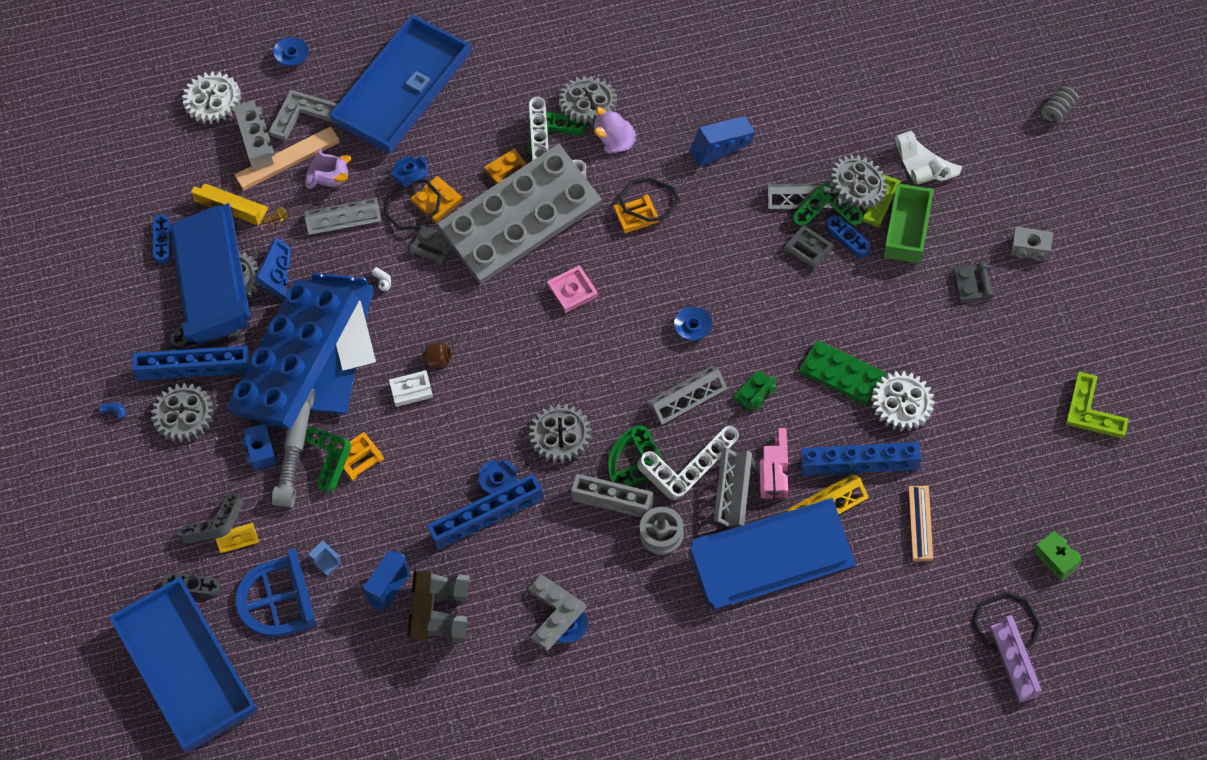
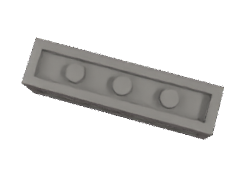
M824 183L767 184L768 209L800 208L803 205L802 203L807 201V198L814 194ZM830 186L828 188L823 187L824 193L830 195L832 188ZM772 194H780L784 200L780 204H772ZM793 194H799L803 200L799 204H793L789 198ZM842 198L838 199V203H836L837 208H842ZM810 202L809 205L811 208H819L820 202L817 204ZM827 203L823 208L832 207Z
M377 198L305 211L309 235L381 221Z
M711 366L648 400L647 404L650 409L654 410L659 423L663 425L728 388L719 369ZM717 378L720 387L715 390L709 389L711 381ZM696 389H704L702 397L699 399L693 398ZM679 398H688L684 407H676ZM665 406L671 407L669 415L663 418L659 409Z
M726 447L722 448L714 522L730 530L743 526L745 523L752 453L749 451L736 453ZM728 456L732 457L731 465L728 462ZM726 474H727L728 477H729V484L727 483V480H726ZM724 492L727 495V502L724 499ZM722 510L725 514V520L721 519Z

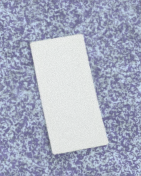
M361 301L358 302L336 343L342 370L376 362Z

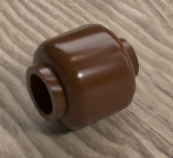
M442 342L426 346L425 352L422 353L424 363H427L431 369L440 368L449 364V361L452 360V352L446 344Z

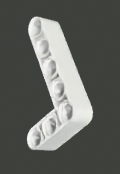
M534 97L529 102L532 161L537 156L548 151L546 105L541 97ZM537 139H542L543 141H542V142H537V141H535V140H537ZM572 160L586 178V164L581 160Z
M733 426L725 427L679 475L658 455L651 451L644 453L638 460L637 465L639 470L670 500H679L721 457L722 448L727 447L729 449L737 441L739 434ZM724 433L729 434L732 440H727L724 437ZM711 447H716L719 450V454L714 453ZM644 459H649L652 462V466H647L644 463ZM698 460L705 461L706 467L700 466ZM658 472L664 473L666 480L660 479ZM685 473L692 474L693 480H688ZM672 486H677L680 489V494L675 493Z

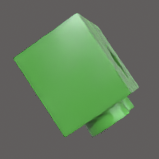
M1055 531L1040 541L1034 551L1060 581H1063L1076 571L1082 561L1080 554L1075 549L1072 550L1067 544L1066 539Z

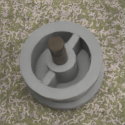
M656 507L646 512L640 521V539L643 546L651 553L658 555L670 554L677 550L684 536L682 518L676 511L667 507Z

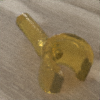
M279 207L273 215L263 218L262 221L266 223L276 218L285 221L289 218V215L284 208Z

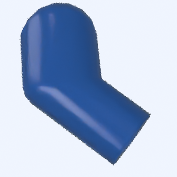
M117 402L99 405L101 414L115 412L116 418L126 416V408Z

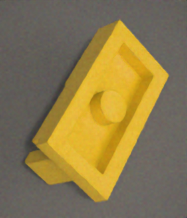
M253 523L231 529L226 536L216 538L220 553L259 543Z

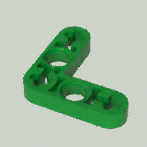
M546 112L547 136L549 131L572 135H582L586 132V124L584 125L583 121L576 123L577 119L570 120V116L565 117L563 114ZM558 121H564L566 123L562 127L556 125ZM530 134V138H529V142H528V146H527V153H528V156L532 159L531 134ZM537 139V140H535V141H537V142H542L543 140H542V139Z
M826 182L795 212L793 219L798 226H805L827 203L851 225L859 224L863 219V213L853 204V208L850 211L852 213L857 212L859 220L851 221V215L848 212L846 215L843 214L849 207L848 201L844 209H839L836 206L837 197L831 202L829 199L832 196L823 194L825 191L823 187L828 188L830 182ZM831 187V193L835 195L836 193L832 192L835 187ZM812 199H817L820 202V207L816 210L812 209L809 205ZM806 206L813 215L811 216L808 213L805 216L806 222H799L797 214L800 213L802 215L806 211L803 207Z
M309 427L306 430L305 441L329 451L319 475L317 486L320 490L330 493L335 490L351 449V443L340 436L316 427ZM314 434L319 436L318 440L313 438ZM330 437V443L325 446L326 438ZM337 443L341 444L342 448L336 447ZM336 460V461H337V465H336V467L332 470V467H331V466H332V463H333V461Z

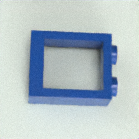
M388 550L363 587L367 604L385 613L410 575L406 557L402 553Z

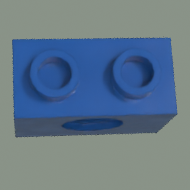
M266 423L243 429L245 436L241 438L244 448H248L249 451L246 454L248 464H252L255 471L277 465Z

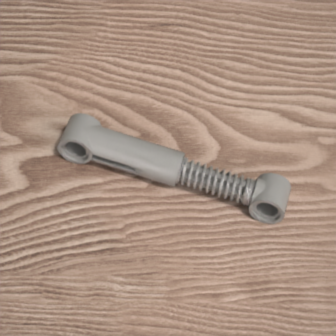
M314 389L311 390L291 430L287 429L284 442L286 453H284L280 482L273 489V506L294 507L296 490L293 488V482H295V472H297L295 469H297L299 453L303 451L310 409L314 403Z

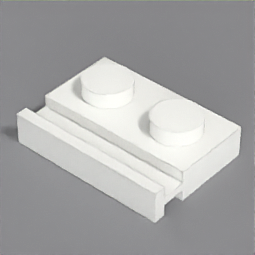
M426 371L389 380L396 407L433 398Z

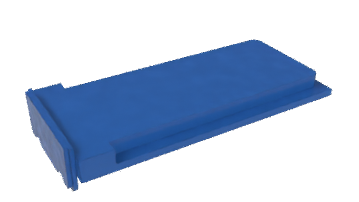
M227 203L222 206H215L175 222L170 226V234L185 321L182 324L184 337L189 342L194 341L201 346L206 344L207 341H214L235 333L238 329L243 330L247 328L249 324L246 320L251 317L231 205Z
M314 272L312 273V279L307 278L306 282L353 291L360 299L359 301H361L365 320H367L374 288L373 285H368L364 277L353 278L345 275H324ZM336 345L313 387L315 397L310 411L347 415L357 367L342 370Z
M833 498L717 534L693 539L690 542L691 547L688 551L705 605L712 606L713 610L856 566Z

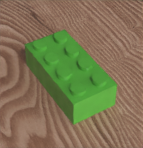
M897 183L884 258L921 264L934 189Z

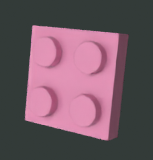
M580 265L547 281L549 289L565 313L598 297V292Z

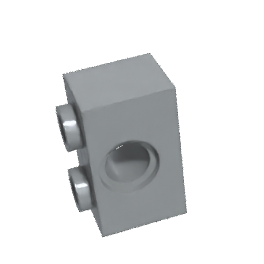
M1016 227L1011 255L1019 258L1027 257L1038 261H1048L1053 232Z

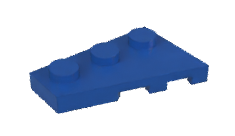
M276 237L272 240L254 280L284 301L287 293L286 285L289 283L287 270L290 267L291 248Z

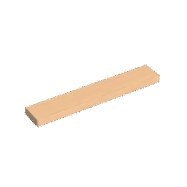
M330 126L276 153L272 157L274 164L253 170L252 166L234 174L235 178L244 191L316 155L319 149L324 151L340 143L339 138Z

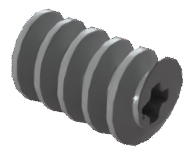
M1061 84L1041 109L1044 119L1050 122L1062 121L1063 117L1067 115V112L1078 101V94L1070 85Z

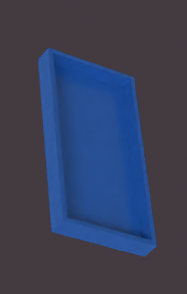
M412 14L329 114L331 123L391 154L472 53L471 44ZM415 71L431 79L430 83L421 93L406 86V82Z
M295 279L293 285L287 290L286 298L278 313L271 320L268 331L260 346L253 353L251 362L241 381L235 386L233 395L226 408L235 416L291 430L360 300L356 294L349 290Z
M181 576L109 616L185 754L258 712L257 707Z

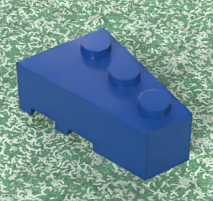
M745 116L699 127L689 152L698 166L701 167L749 145L755 131Z

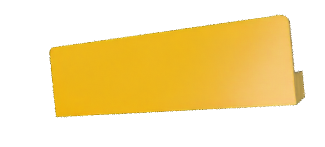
M203 184L202 188L194 186L191 191L194 202L210 208L229 203L232 216L259 226L268 211V207L208 184Z

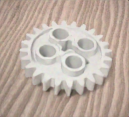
M212 71L210 76L206 72L204 77L197 75V81L191 79L193 84H187L188 89H184L185 95L182 96L184 108L191 118L195 117L197 122L202 119L203 124L209 120L210 124H212L213 120H216L217 123L220 122V118L226 120V115L232 117L231 111H234L233 106L240 105L239 100H241L240 89L232 77L228 78L227 74L222 77L221 72L214 75Z
M895 371L894 377L888 373L886 378L882 377L880 383H876L871 401L874 402L872 408L877 409L875 415H881L879 421H887L886 427L891 423L893 424V430L899 426L901 432L904 427L911 431L912 426L918 429L919 424L924 425L926 420H929L930 414L934 410L932 408L935 401H932L934 394H928L931 387L925 388L926 381L920 383V376L914 379L913 373L908 377L905 371H903L901 376ZM892 388H897L900 392H896ZM911 394L917 395L918 398L912 397ZM888 404H891V405H893L895 408H890V407H888L887 405H888ZM906 411H911L913 414H908Z

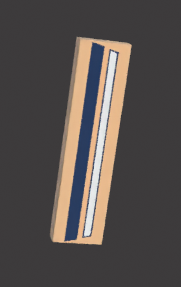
M909 486L912 561H933L929 486Z

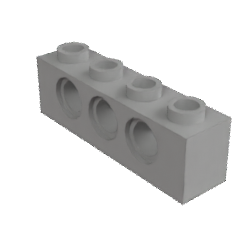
M254 100L233 106L252 169L256 170L274 164L272 157L275 154L272 145L268 146V143H271L268 132L264 133V130H267L264 119L260 120V117H263L260 106L256 107Z
M580 474L576 475L571 490L572 501L640 518L651 510L653 505V492Z

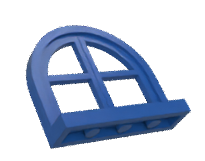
M296 548L288 550L289 556L256 566L245 575L239 584L236 593L238 614L243 623L256 634L265 637H282L317 627ZM288 568L293 590L272 596L266 574ZM263 576L268 597L247 603V595L251 586ZM296 597L301 619L279 625L274 603ZM270 605L275 626L258 622L251 616L249 611Z

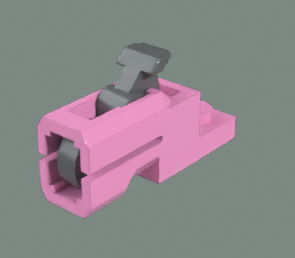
M778 428V436H774L775 446H764L762 459L756 461L753 457L751 459L750 469L754 470L760 478V498L773 499V495H775V499L788 497V478L783 473L788 470L786 428Z

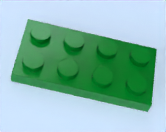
M819 340L816 341L799 369V373L867 406L873 396L872 392L876 383H880L881 378L885 377L886 373Z

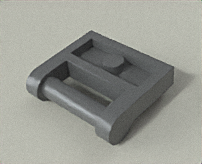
M803 225L785 245L783 251L787 254H792L807 264L809 269L815 271L822 260L833 249V244ZM797 244L798 246H800L801 248L815 256V258L811 259L801 251L797 250L796 248H794L795 245Z
M423 226L414 243L411 244L409 254L422 256L437 262L438 265L444 266L453 248L441 232ZM420 246L425 247V248L430 249V250H433V251H436V252L441 253V254L438 255V254L432 253V252H430V251L421 249Z
M981 262L977 265L954 267L953 272L960 303L986 301L994 298V293L990 288L987 274L988 265L986 262ZM975 273H980L983 292L978 293Z

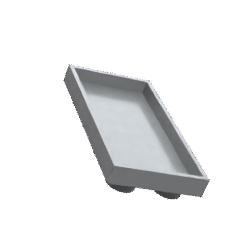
M557 144L437 224L443 236L477 282L482 285L601 206L602 199L562 146Z

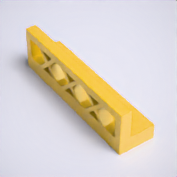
M851 474L790 507L786 512L833 498L835 503L837 498L842 497L845 498L843 505L836 508L839 515L869 497L861 478ZM858 487L861 496L856 499L850 498L852 490Z

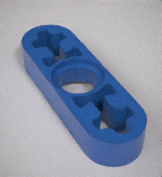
M164 214L157 215L153 220V256L155 261L161 265L171 260V222L169 217ZM164 221V222H165V223H163V229H164V230H161L160 224H161V222ZM161 236L167 237L166 241L162 243L158 242L157 239ZM161 249H163L165 253L163 254V257H159L161 256Z
M831 216L828 218L826 228L832 236L859 258L868 256L870 243L841 217ZM847 233L852 234L853 239L846 240L843 235ZM858 246H859L860 248H862V247L864 246V247H865V250H863V249L858 250Z

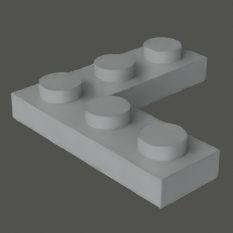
M290 90L269 130V135L286 141L300 113L331 122L329 114L338 104Z
M541 574L528 589L531 594L554 608L555 611L531 636V639L534 643L548 651L587 607L584 602Z

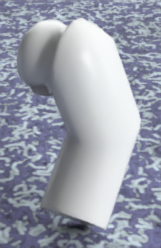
M377 267L374 268L372 275L379 279V289L382 291L389 290L391 287L390 275Z

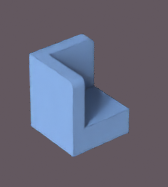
M415 71L406 82V86L421 93L430 83L431 79Z
M324 541L319 543L308 554L311 562L326 576H329L341 564L339 555Z

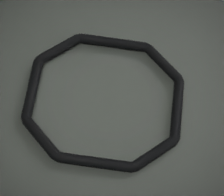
M651 177L630 181L619 196V201L625 213L647 222L669 218L680 202L673 186ZM651 181L671 189L676 202L666 215L647 218L627 210L622 198L632 184Z
M419 179L412 182V184L426 183L438 196L435 210L416 226L400 227L388 214L390 200L403 190L405 186L399 187L388 196L384 214L398 230L418 229L439 211L441 193L428 180Z
M1009 592L1001 593L980 602L973 619V625L985 647L998 653L999 651L996 647L988 644L977 623L983 605L1005 596L1025 602L1037 624L1032 641L1024 644L1025 648L1036 643L1041 628V623L1026 598Z

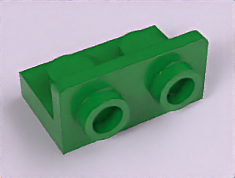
M757 370L734 395V400L753 412L756 407L760 408L768 394L772 395L777 388V378L775 376L769 378Z

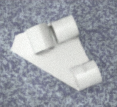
M912 131L895 136L896 146L902 162L915 185L934 179L944 181L960 175L962 166L948 162L930 152L916 140Z

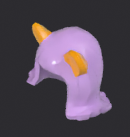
M596 107L597 118L594 121L593 129L605 144L604 151L611 154L624 152L632 148L634 142H636V133L633 130V126L618 113Z
M319 149L308 168L305 186L308 189H312L316 184L337 187L345 183L348 179L346 164L351 160V157L347 155L336 157L323 154L322 149Z

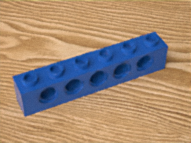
M247 346L133 353L132 371L137 381L244 374L251 362V356Z
M919 442L801 448L802 476L919 470L921 463Z
M534 474L527 476L427 524L429 536L438 551L543 500L542 488Z

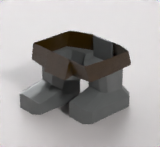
M414 570L407 636L423 641L426 640V636H445L453 643L464 644L467 616L434 611L433 607L434 601L451 600L467 602L470 576L456 574L446 578L431 574L430 571Z

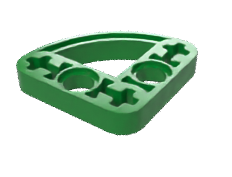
M641 425L625 432L614 444L608 462L610 482L618 483L617 480L621 479V481H624L623 485L636 487L650 481L645 475L642 478H635L633 476V473L639 470L637 464L620 472L616 470L617 461L622 450L631 441H633L640 457L644 454L643 449L650 447L663 460L648 429ZM639 432H640L641 435L643 434V440H644L643 443H642V440L640 439V437L637 436V433H639ZM644 459V463L647 466H652V462L649 459ZM658 472V476L663 475L662 472Z

